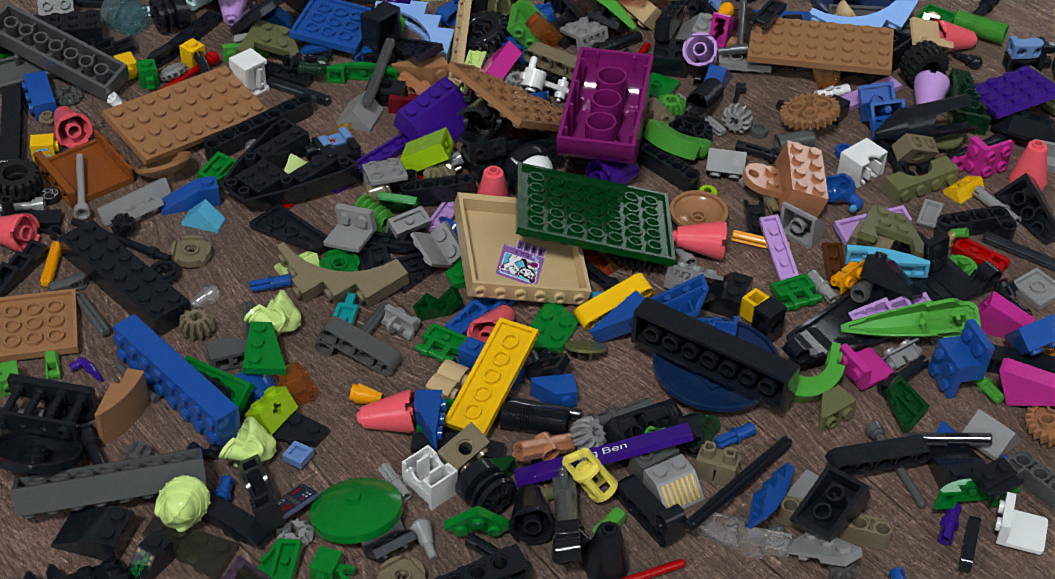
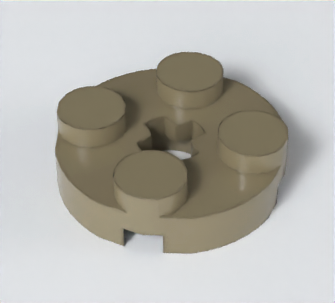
M186 235L181 237L182 240L178 243L176 241L173 242L170 248L171 257L180 268H203L211 258V244L209 241L206 242L202 236Z
M395 556L386 560L381 565L378 579H398L397 576L399 575L401 577L407 576L406 579H425V568L415 558L410 557L409 560L402 559V556Z

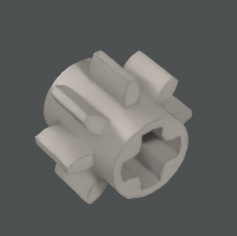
M453 150L450 158L443 161V163H452L456 172L462 170L461 165L465 164L459 151L454 153Z

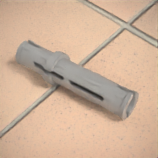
M977 186L974 189L975 191L972 192V195L986 206H1003L1009 211L1015 221L1021 222V217L1011 211L1010 206L1001 203L982 186Z

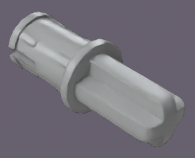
M812 270L807 274L816 285V293H820L829 305L839 299L838 294L829 286L830 283L827 280L824 281L816 270Z
M389 463L381 464L378 468L380 475L385 481L390 482L399 490L402 502H407L412 497V493L403 483V478L396 474Z

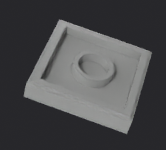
M1037 267L1014 280L1018 288L1015 293L1038 311L1055 302V280Z

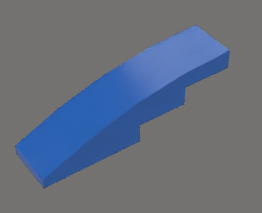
M482 297L478 301L474 298L445 327L466 336L473 320L500 305L510 307L517 300Z
M786 463L774 471L772 477L763 483L762 488L753 494L747 523L749 529L772 514L785 497L794 471V467L791 464Z

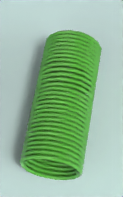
M958 10L953 22L955 25L974 31L979 39L1001 45L1006 38L1009 28L1007 23L977 16V14Z

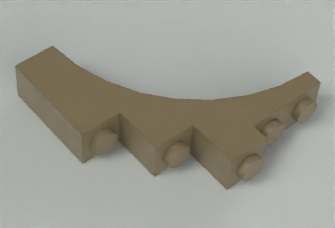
M284 242L277 245V259L282 266H287L288 274L292 278L293 287L291 291L304 304L324 293L328 301L332 300L337 306L338 302L346 300L347 294L350 292L355 293L359 302H364L369 308L409 284L408 272L398 259L368 270L352 272L334 271L305 261L296 255Z

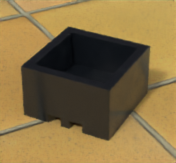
M383 1L377 4L376 8L372 7L371 11L367 10L360 14L363 46L378 52L382 50L386 38H393L395 42L401 39L400 7Z
M671 38L665 42L655 40L652 72L663 76L687 78L688 63L683 57L682 52L685 40Z

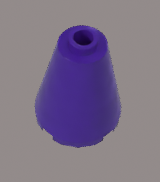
M592 160L587 165L586 175L589 174V177L626 185L638 177L639 166L637 163L633 165Z

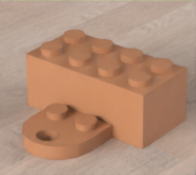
M787 140L775 161V167L751 163L745 167L742 174L744 183L750 189L779 199L780 212L782 203L785 201L818 218L829 200L822 150Z

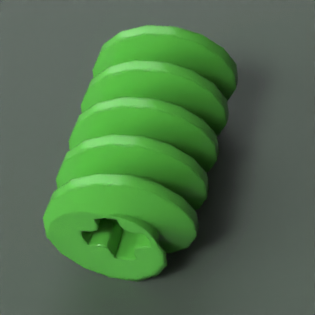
M369 195L361 196L355 203L356 207L372 209L377 226L376 231L386 233L387 220L395 217V214H392L389 209H386V207L376 202Z

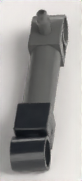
M560 466L559 476L553 477L557 563L581 561L577 484L572 475H568L566 467Z

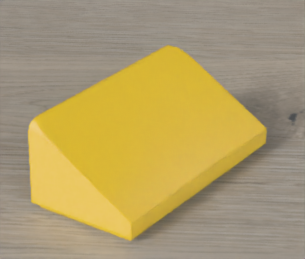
M967 175L945 188L943 193L957 203L962 204L973 197L972 192L975 191L974 189L977 186H982L984 189L985 187L982 177Z

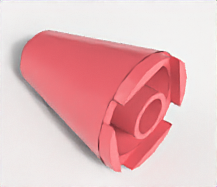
M942 19L934 20L939 23L940 39H946V41H951L954 44V49L948 52L969 49L976 44L977 36L974 31Z
M58 107L54 112V134L58 142L68 148H74L89 141L88 139L93 133V128L88 117L70 107Z
M1032 140L1028 143L1010 172V183L1027 173L1036 180L1041 191L1044 190V187L1047 185V145L1043 141Z
M490 166L484 170L477 194L510 197L505 176L500 167Z
M28 213L1 216L0 244L22 252L31 239L38 241L40 234H37V228H40L37 218Z
M721 220L678 226L676 230H673V239L676 247L713 259L723 260L725 253L724 244L727 236L726 221Z
M500 305L471 322L467 330V338L470 336L486 343L500 317L514 322L515 313L513 309L507 305Z
M407 389L361 406L360 411H357L358 424H362L364 429L403 433L416 432L413 404L415 398L414 391Z

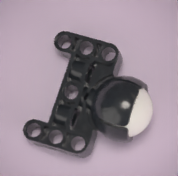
M538 129L529 130V136L506 141L507 155L470 164L462 151V148L468 146H461L462 159L465 163L463 166L479 182H481L483 172L487 167L497 166L503 170L505 180L514 192H516V167L518 162L557 170L556 163L562 162L563 156L557 154V136L551 131L546 130L542 132Z

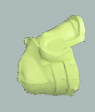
M280 289L275 299L270 300L267 308L259 304L251 309L243 320L248 325H250V321L272 322L277 338L278 335L292 332L301 326V313L287 293Z
M248 416L239 429L236 438L233 437L228 441L218 458L223 461L233 460L235 468H238L237 463L256 454L264 462L271 459L277 451L276 440L254 417Z
M188 475L174 477L166 483L162 490H159L160 493L156 499L154 513L160 517L163 524L167 527L174 528L178 532H184L193 527L195 523L201 521V518L207 513L209 504H211L209 490L196 477Z

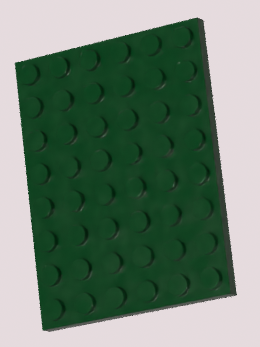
M517 163L516 234L523 237L538 238L542 241H552L562 245L596 250L605 254H615L624 258L630 257L644 262H654L663 266H674L676 256L667 193L526 163Z

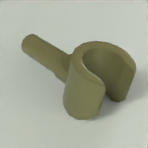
M552 486L541 489L548 505V500L554 499Z

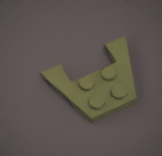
M258 19L237 48L235 55L249 48L254 50V47L282 56L286 54L295 55L299 53L295 39L289 37L290 28ZM304 67V68H301V69H299V68H295V69L304 71V70H305V67Z
M872 205L857 238L874 243L877 239V234L908 244L911 255L923 258L924 242L908 217L902 213L889 211L885 207Z

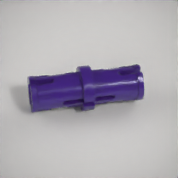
M956 503L954 509H946L945 515L941 518L940 525L942 526L938 542L942 545L947 546V542L949 545L952 544L954 533L959 527L958 518L962 507L958 503Z

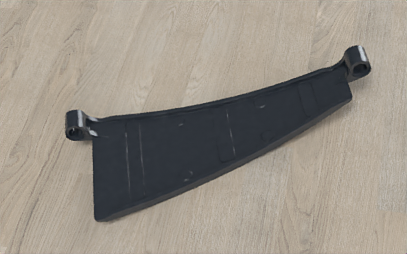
M917 231L923 242L928 240L921 232ZM903 242L895 249V251L911 254L910 246ZM948 257L947 265L929 273L927 278H909L922 293L926 292L932 301L948 298L969 301L996 284L1001 279L1002 272L990 261L986 260L977 269H974L969 276ZM874 283L869 299L866 302L858 303L851 298L850 289L823 311L792 330L786 336L788 341L784 344V347L782 346V350L796 364L826 360L828 348L832 342L840 343L841 345L847 343L854 352H858L892 340L894 338L842 333L841 325L852 321L848 315L850 311L887 297L888 301H891L903 295Z

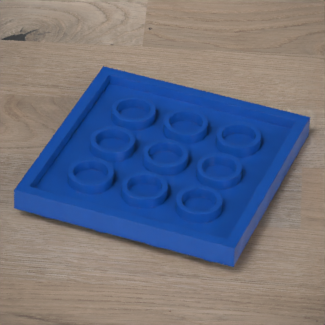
M310 0L290 29L289 37L356 54L362 44L360 14L367 10L371 11V8L342 0Z

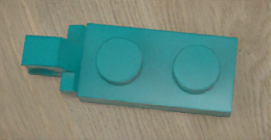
M348 292L345 302H338L333 316L340 317L354 325L359 311V305L356 304V294Z

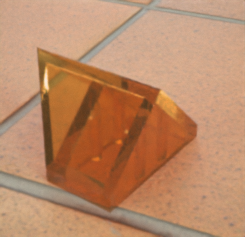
M811 68L819 90L826 89L832 85L839 86L843 71Z

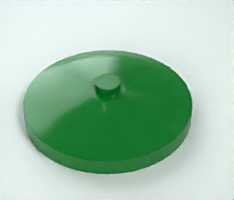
M360 477L341 481L325 489L313 501L309 515L313 530L321 538L334 543L354 544L375 539L393 528L402 516L403 502L399 490L390 482L379 478Z

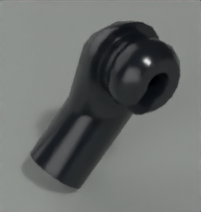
M193 441L188 445L187 450L200 448L201 446ZM215 443L210 444L209 449L201 447L203 460H215L221 451V447Z

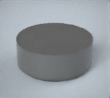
M754 123L750 127L749 134L755 139H764L768 135V127L763 123Z

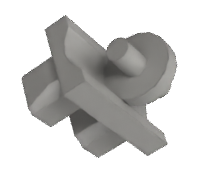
M388 304L385 305V315L381 324L386 326L387 332L391 334L396 332L411 340L414 338L415 331L419 329L421 320L416 316L411 317L407 315L401 307L395 308Z

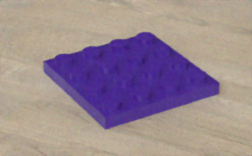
M1023 66L1014 72H1006L997 78H989L980 84H972L964 89V93L968 95L970 100L994 118L999 119L1055 99V83L1030 66Z

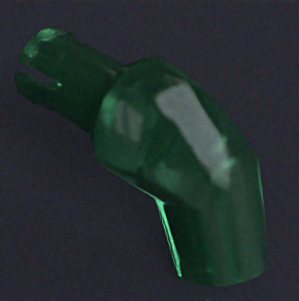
M319 56L315 63L299 61L297 71L298 73L313 74V76L319 78L326 74V67L331 64L327 58Z

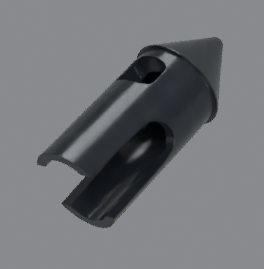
M962 94L908 107H899L874 131L876 137L895 143L906 133L933 137L934 140L974 132L975 126H969L967 121L935 126V119L940 113L971 106L972 103L967 94Z
M476 97L473 102L456 114V116L463 115L464 130L456 138L467 146L489 140L493 135L504 129L508 119L502 117L497 109L488 106V102L485 99Z

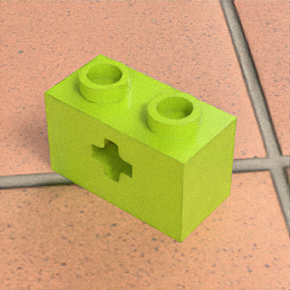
M271 386L264 391V395L259 400L251 404L245 416L246 418L248 416L254 417L272 435L298 408V405L286 386Z

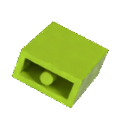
M447 127L406 143L400 161L404 169H413L418 172L448 160L455 142Z

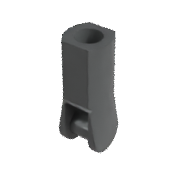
M78 272L67 278L48 283L49 291L74 288L76 290H83L88 286L87 282L84 281L86 278L85 273Z

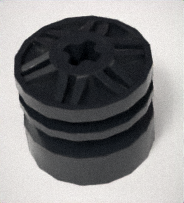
M149 0L151 18L160 34L172 31L174 25L178 29L190 25L191 18L186 0Z
M480 458L470 463L462 471L455 484V492L471 508L480 506L500 515L514 500L517 493V485L505 473L501 472L499 467L489 458Z

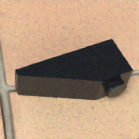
M876 251L874 254H867L860 275L861 278L911 299L922 298L923 293L894 260L887 258V254Z

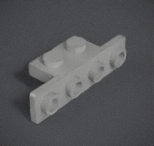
M162 177L97 208V212L103 226L112 224L111 220L117 214H125L126 212L137 221L146 213L150 214L158 211V207L164 205L162 198L172 192L167 179Z

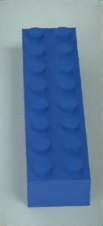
M135 314L113 326V340L117 346L116 355L121 362H125L130 369L144 371L147 385H150L157 395L162 396L170 408H175L183 420H188L197 433L201 432L209 444H218L222 450L229 440L233 437L236 438L241 428L238 406Z

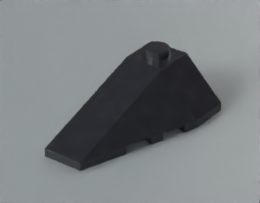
M1023 174L994 194L1001 203L1010 206V210L1021 217V222H1018L1047 245L1055 240V216L1036 180L1029 174Z
M674 398L613 417L603 425V431L606 433L604 437L607 441L605 445L645 434V430L649 426L659 429L675 426L677 424V417H681L683 414Z

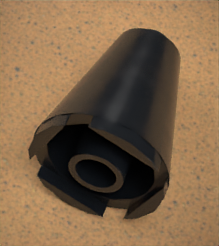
M525 484L518 491L509 521V530L511 536L517 542L520 540L526 542V545H540L548 541L553 531H555V518L541 489L535 484Z
M606 521L598 526L584 555L582 567L589 579H620L628 575L630 562L620 526L614 522Z

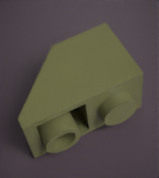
M840 385L822 394L818 431L820 433L834 428L844 420H849L855 413L854 409L857 400Z

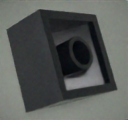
M738 272L724 275L723 281L717 279L712 281L701 307L702 310L733 319V316H740L742 297L752 290L754 277Z

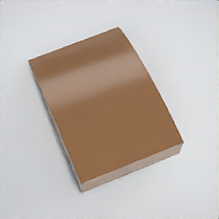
M127 368L120 384L110 383L94 414L102 445L109 444L126 432L146 409L150 400L144 371Z

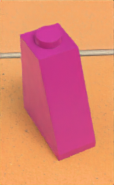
M713 12L710 35L714 37L719 48L726 47L728 40L732 36L734 37L737 32L739 18Z
M509 40L485 62L481 71L489 75L491 73L503 79L522 52Z
M995 291L977 306L983 332L1004 339V335L1033 323L1035 320L1034 317Z
M1010 358L1003 359L999 372L1007 406H1055L1054 373Z

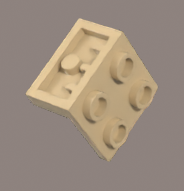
M917 17L910 18L913 46L919 41L931 40L944 53L954 49L953 42L946 41L943 38L940 39L938 22Z

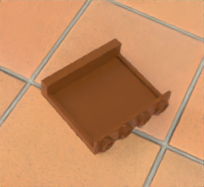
M94 129V140L46 158L41 151L33 153L35 163L39 166L41 174L52 187L60 191L61 198L71 209L78 203L76 155L78 153L84 156L86 203L134 183L133 175L135 171L133 166L125 161L123 155L119 154L114 145H110L105 135H101L97 129Z

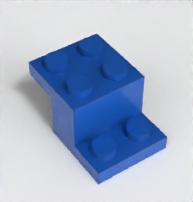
M894 81L857 86L861 122H870L871 139H880L875 136L874 131L899 107H905V98H895Z
M969 319L966 321L960 336L938 339L928 366L929 373L933 376L939 389L943 391L947 399L955 398L961 382L984 378L995 347L976 320Z

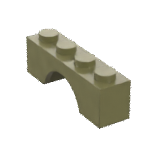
M945 155L931 160L928 173L925 175L912 176L900 171L886 176L882 192L896 205L954 184L957 181L960 168Z

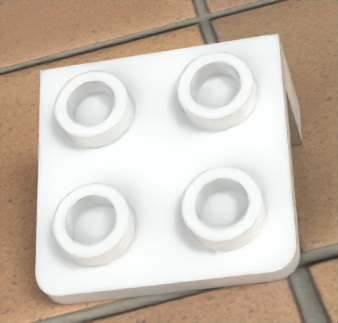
M1007 492L1005 500H1000L997 513L1001 514V516L997 517L994 530L998 531L996 544L1038 555L1043 554L1048 519L1014 510L1017 494Z

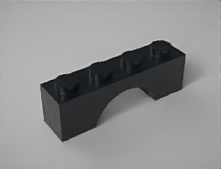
M256 454L237 463L241 477L251 497L249 502L263 533L275 530L286 522L270 477L259 455Z

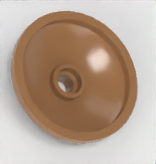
M180 151L148 165L141 163L134 169L140 176L148 178L164 177L168 180L173 178V174L182 170L190 161L191 152Z
M692 190L677 195L671 201L670 215L678 226L721 220L727 221L728 207L715 194Z

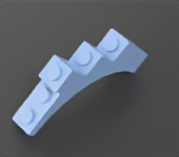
M411 0L410 4L388 2L400 7V14L404 18L405 27L417 33L425 41L443 44L444 50L439 53H442L449 64L455 29L441 28V15L428 14V2ZM376 1V2H375V8L377 7V4H379V3H381V2H383V1Z
M896 0L878 12L856 17L836 16L812 8L807 21L816 20L828 23L869 25L881 28L889 26L902 31L917 7L919 0Z

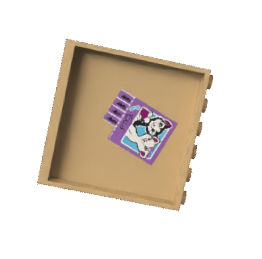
M457 193L453 209L467 296L582 305L588 301L592 291L582 248L516 234V198Z

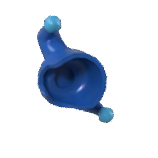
M840 173L826 177L828 202L849 203V210L852 213L863 207L864 201L855 193L856 186L851 176Z

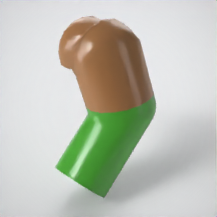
M954 228L947 232L950 237L949 248L953 246L952 241L954 239L969 237V229Z

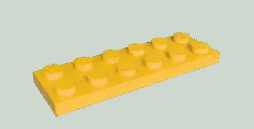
M501 317L498 319L445 417L446 427L462 431L472 422L486 437L539 336L538 329Z

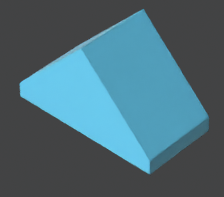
M205 199L188 211L181 224L187 227L219 233L226 218Z

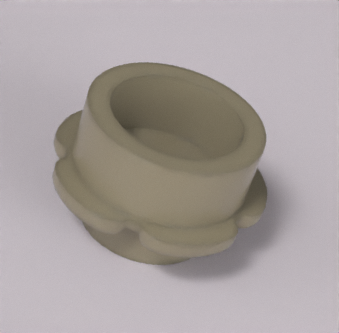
M44 111L39 115V122L43 127L54 126L53 112Z

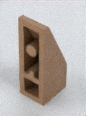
M438 53L436 57L427 58L418 64L411 60L391 64V67L398 69V77L401 72L406 71L419 81L426 80L429 83L438 82L444 76L447 78L449 76L448 63L442 53Z

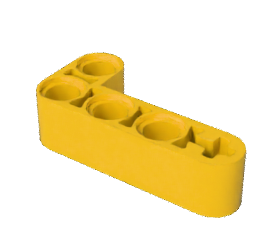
M637 273L583 303L575 309L574 315L583 329L588 331L635 290L644 298H651L655 296L654 289L643 273Z

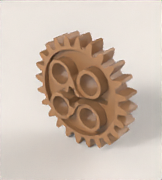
M810 92L807 95L801 93L800 97L794 95V99L788 98V102H783L784 105L781 106L780 110L781 122H784V125H788L789 128L794 127L795 130L802 128V131L805 129L812 131L813 128L819 130L821 126L826 128V124L832 125V121H837V117H840L839 101H836L835 97L831 98V95L825 96V93L818 95V92L812 95Z
M1055 406L1028 407L1025 414V428L1028 429V434H1033L1034 440L1040 438V444L1048 442V447H1052L1055 445Z

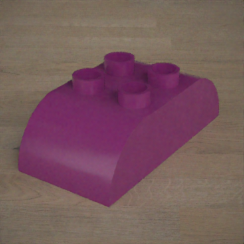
M580 46L557 134V154L559 156L636 164L648 107L654 55Z

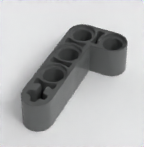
M332 316L320 331L315 343L316 351L323 356H330L336 348L384 376H390L402 359L401 354L396 349L337 316Z
M1018 451L1008 457L1006 460L1017 471L1019 479L1023 478L1025 480L1022 486L1055 511V473L1028 452Z

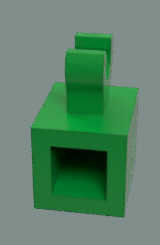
M154 58L136 61L141 89L147 88L152 90L158 87L159 81Z
M325 546L319 547L309 566L310 579H350L349 576L345 575H355L354 566L344 565L342 551Z

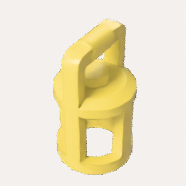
M582 448L563 457V466L566 467L573 479L587 492L593 502H604L614 494L618 486L617 480L606 470L590 449ZM583 457H587L580 461L575 468L571 464ZM594 476L598 478L595 482L592 480ZM608 482L610 487L603 493L599 487Z

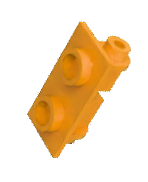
M863 259L859 263L851 261L841 269V272L839 271L831 277V285L839 287L841 295L852 288L859 280L863 279L860 275L865 260Z

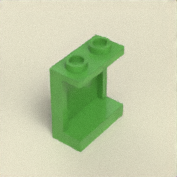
M518 0L512 4L507 31L527 49L535 42L542 43V40L537 37L538 32H532L528 27L529 19L535 15H541L547 23L548 18L529 0Z

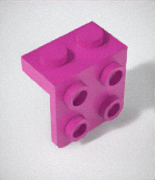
M971 137L964 161V169L972 176H980L982 178L1003 172L1008 167L1014 142L1010 139L987 146L979 137Z
M847 343L840 345L839 351L843 352L840 364L845 365L844 373L861 391L876 385L881 380L888 379L889 374L894 372L872 348H865L855 353Z

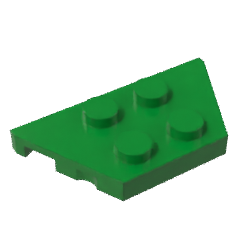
M545 302L529 326L539 330V336L532 349H535L537 353L542 348H546L548 352L552 350L558 353L563 352L565 343L571 340L579 327L578 319L560 303Z

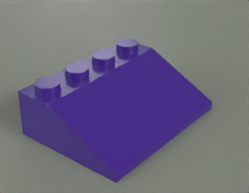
M444 76L398 110L393 126L411 141L447 127L452 139L457 143L459 140L456 137L464 130L463 115L456 116V114L470 103L463 102V93L460 88Z

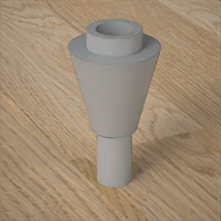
M418 519L412 523L409 530H414L417 537L416 540L425 549L429 561H434L438 556L433 546L431 521Z

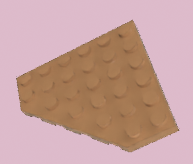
M449 62L447 69L452 72V76L463 81L465 87L474 90L477 97L485 99L488 102L487 105L497 109L502 117L512 121L511 124L518 129L527 128L532 131L538 129L542 132L546 130L553 133L558 132L564 108L551 105L549 101L539 96L535 97L528 94L526 90L516 85L512 86L505 83L503 79L491 73L489 75L482 72L480 68L474 65Z

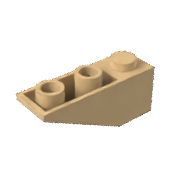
M618 0L624 9L629 11L628 14L634 20L638 19L637 23L644 29L648 27L651 30L655 28V21L662 11L649 0Z

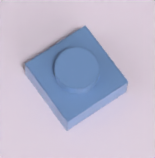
M294 441L282 454V460L302 469L313 457L314 449Z

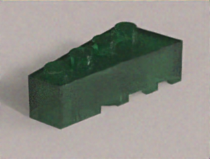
M952 68L948 77L950 89L946 98L967 94L972 105L948 111L949 124L967 121L969 126H975L974 132L971 133L985 136L992 118L986 113L987 107L981 102V94L976 91V84L970 71Z

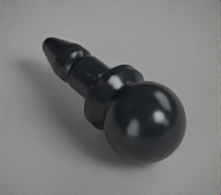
M952 52L955 58L964 61L965 65H969L972 69H978L982 66V58L978 55Z

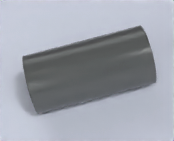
M809 129L774 136V147H777L778 150H782L787 140L809 147L815 146L813 130L809 131Z

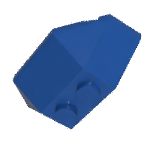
M701 274L653 296L651 299L691 317H695L701 310L709 286L704 275Z

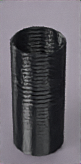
M716 78L706 79L686 98L685 103L688 111L695 115L705 113L723 95V84Z
M504 401L500 416V428L538 434L548 432L551 436L564 434L568 430L570 411Z

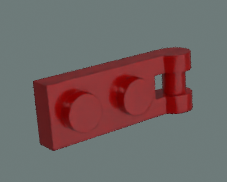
M959 238L952 246L951 252L967 256L978 265L988 260L1002 273L1011 263L1006 256L968 238Z

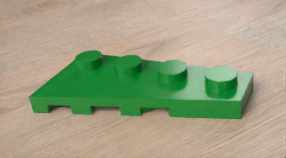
M187 355L185 360L197 371H203L213 378H219L221 383L230 387L232 395L228 398L238 406L239 416L241 417L255 385Z

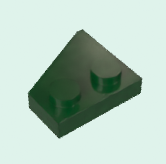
M901 375L895 377L884 390L903 433L909 432L930 407Z

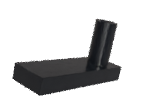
M6 195L0 198L1 216L28 213L37 218L41 228L49 229L52 225L61 227L62 209L15 211L11 196Z

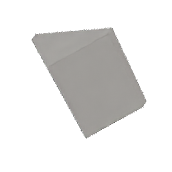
M364 91L348 103L336 121V125L371 133L383 114L384 108L375 99L371 107L364 106L363 97L366 92Z
M980 409L962 432L991 433L992 446L974 447L993 460L1007 454L1021 443L1022 440L1014 431Z

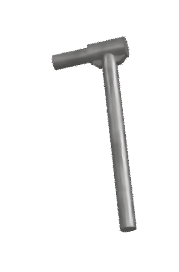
M740 0L737 44L718 48V55L748 53L749 43H744L747 0Z

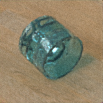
M104 0L100 16L105 25L124 35L135 36L144 28L148 18V10L145 4L137 0Z

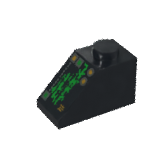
M156 531L151 532L137 546L126 571L128 579H155L175 559L172 541Z

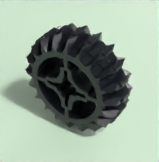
M683 113L680 116L677 114L675 119L669 124L671 128L682 134L710 141L713 139L712 126H710L708 121H705V118H699L698 115L692 116V114L686 115Z

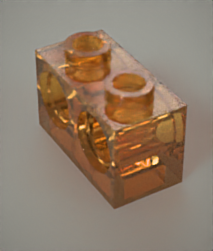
M538 11L525 22V25L537 38L551 47L558 44L563 37L554 25Z

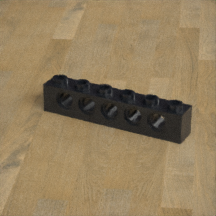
M516 543L504 547L489 556H483L466 566H460L450 573L437 576L435 579H531L529 564Z

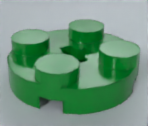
M334 249L324 254V258L319 261V267L334 271H359L360 260L354 252L350 254L347 253V250Z

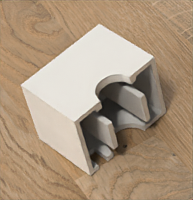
M249 48L229 58V67L233 74L255 96L270 90L266 84L265 64L267 60L252 48Z
M865 138L841 152L837 174L845 173L851 176L856 188L861 187L860 183L863 185L866 183L863 178L870 180V176L876 178L883 174L888 151L870 139Z
M429 445L402 461L403 483L429 504L431 511L457 494L455 492V484L458 479V471L449 463L443 464L438 457V453Z

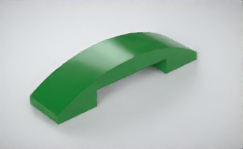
M344 62L327 66V83L345 84L346 80L369 81L376 63ZM387 66L383 78L397 80L398 69Z
M971 478L951 482L941 488L932 507L934 510L954 509L957 502L989 500L994 507L999 506L1000 500H1005L1006 494L991 502L989 500L991 497L987 493L984 494ZM1020 488L1012 490L1011 493L1018 495Z

